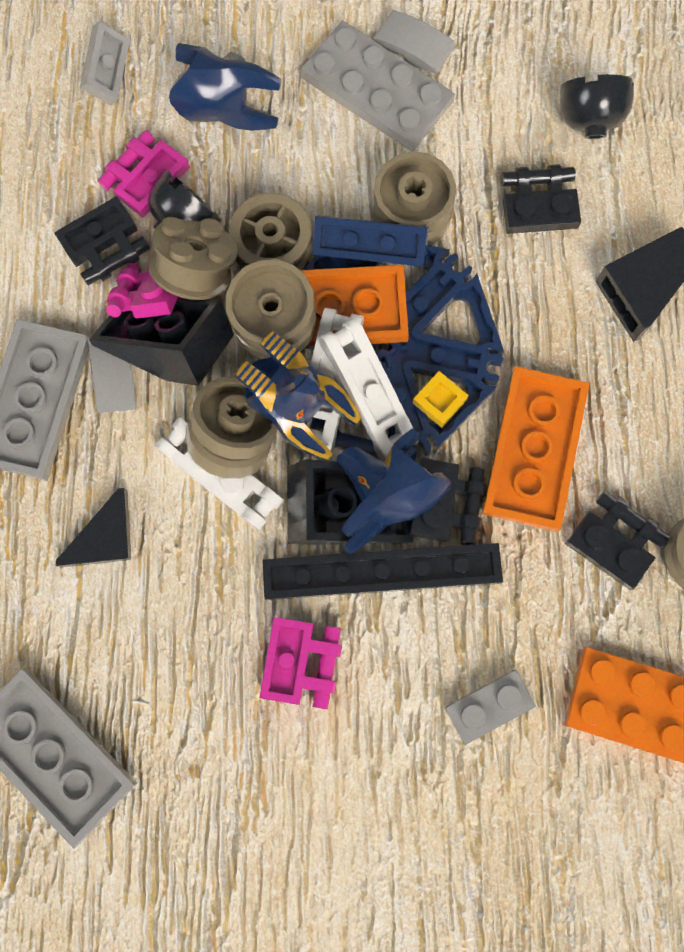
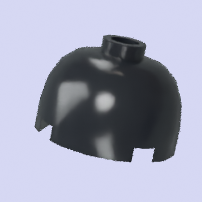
M614 74L598 75V81L586 83L585 76L564 82L560 86V107L565 123L575 131L584 132L585 139L605 138L608 130L619 127L626 120L632 108L634 82H632L631 77Z
M167 169L161 173L150 189L148 197L149 211L157 221L153 226L154 229L167 217L189 221H202L203 219H213L219 223L222 221V218L216 212L213 213L205 206L208 204L178 177H175L171 182L170 179L173 176Z

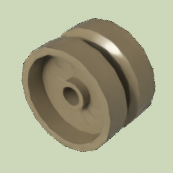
M411 151L394 156L383 164L375 178L374 221L428 226V245L432 246L444 236L450 225L456 194V183L452 171L442 160L428 153Z
M278 259L259 260L243 267L231 280L225 295L226 313L240 345L252 356L261 359L271 357L260 346L262 340L271 331H274L292 347L297 348L300 353L311 342L317 327L314 292L306 275L297 267Z
M224 377L209 382L198 391L193 403L191 420L186 434L187 450L194 462L207 473L221 478L241 479L256 473L265 464L277 428L271 420L247 405L245 385L237 378Z

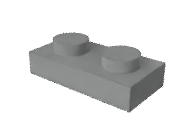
M101 21L92 27L80 89L111 106L118 101L130 39Z
M512 670L444 708L462 743L467 745L535 708L536 705L517 670Z

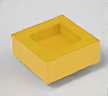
M438 371L415 396L413 404L442 428L465 403L469 395Z

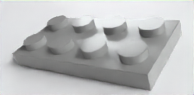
M343 20L300 69L303 80L412 152L452 105L455 93Z
M19 319L16 320L0 367V470L48 481L89 352L88 335Z
M21 669L0 690V771L74 849L84 841L135 787L137 782L28 669Z

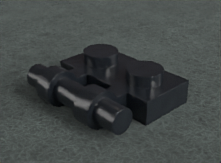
M560 164L548 165L547 169L529 170L528 167H516L515 171L502 172V187L515 186L516 193L505 194L503 198L506 234L578 229L581 224L577 189L562 190L563 182L575 181V167L561 168ZM547 184L548 191L530 192L529 185Z
M117 196L54 232L75 267L87 260L91 263L92 267L80 273L87 286L100 279L104 282L112 277L111 272L128 262L129 264L136 263L140 260V255L150 250L143 236L132 243L127 239L128 236L137 232L138 229ZM117 243L120 250L101 260L98 254Z
M422 457L419 460V464L431 474L443 473L452 482V486L438 504L424 514L410 520L408 535L447 542L450 538L451 528L461 530L460 544L475 545L477 531H481L482 518L479 517L481 498H484L486 495L487 485L483 483L485 470L480 467H470L468 481L458 480L459 464ZM455 494L466 496L464 514L462 515L453 513Z
M604 490L595 503L607 510L606 514L601 519L591 511L586 513L565 544L628 590H633L656 558L643 549L646 542L649 540L659 548H663L670 539V535L658 528L659 523L651 517L645 519L628 507L630 503L621 496L615 498ZM618 519L636 531L631 539L613 527Z

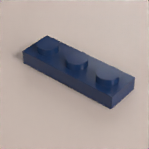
M318 215L315 216L312 255L424 267L426 264L429 227Z

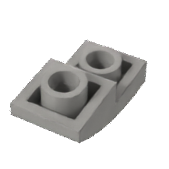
M392 10L374 36L375 41L389 51L405 55L408 63L412 66L436 74L456 47L454 40L441 31L417 18Z
M87 337L97 413L136 410L131 364L92 346L89 341L91 337Z

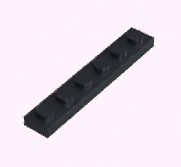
M499 543L363 552L351 555L334 554L262 559L265 600L503 583Z

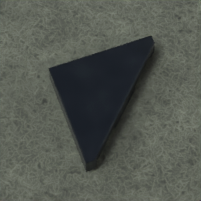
M118 488L56 559L57 567L131 560L128 493L125 488Z

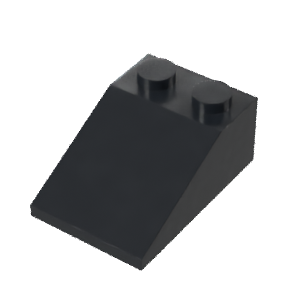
M178 296L170 315L135 318L132 311H124L119 317L109 315L89 341L92 346L167 382L199 386L233 338L234 332L219 299L193 300Z
M305 459L287 466L288 544L345 545L352 537L346 536L342 532V527L360 505L361 500L355 486L338 461ZM410 520L388 525L367 544L413 543V536L408 535Z

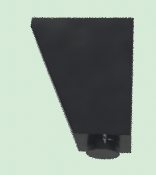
M683 227L607 264L595 281L633 342L639 340L650 328L684 282Z

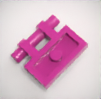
M144 130L137 139L135 137L131 138L125 145L126 150L116 161L111 160L104 167L105 173L97 180L98 184L106 191L116 182L119 183L113 190L115 196L142 218L150 212L148 206L150 189L165 169L169 170L173 176L170 179L172 182L175 177L180 179L190 168L188 160L162 140L151 150L149 147L155 142V138L147 130ZM137 160L140 161L131 172L127 171Z
M130 263L127 268L120 271L116 280L118 286L112 288L107 297L108 305L106 312L112 317H119L124 311H132L135 318L170 315L178 296L167 292L156 284L150 276L148 269L146 272L141 273V268L138 264Z
M274 617L259 698L300 705L303 689L315 691L312 707L328 709L330 694H335L336 681H333L336 657H341L342 645H339L341 628L325 626L322 642L311 640L313 623ZM309 652L321 654L317 678L305 676Z

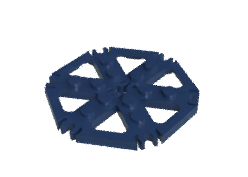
M427 245L426 264L424 266L427 272L406 292L408 342H403L402 344L389 343L390 351L381 349L379 352H375L379 361H384L381 365L413 429L419 432L417 444L423 448L425 456L430 455L431 444L427 438L432 440L436 452L495 391L497 386L492 385H497L500 376L489 373L486 367L489 365L501 367L504 359L502 357L504 349L477 273L473 279L466 282L471 275L472 267L469 265L463 272H455L452 267L456 264L458 255L454 253L449 256L450 249ZM317 255L302 270L377 266V262ZM446 257H448V258L446 259V262L443 263L442 260L445 259ZM460 300L466 302L470 307L479 333V342L475 345L423 332L452 302ZM371 344L373 349L375 350L376 344ZM306 347V349H311V350H314V348H315V347ZM440 371L451 381L465 386L469 395L467 400L442 428L438 424L430 423L426 414L413 404V399L419 393L413 373L434 377ZM313 417L311 429L318 430L320 428L323 432L326 420ZM394 425L389 428L388 438L396 434ZM337 429L334 448L346 450L349 447H359L367 454L379 458L373 448L371 439L345 434Z

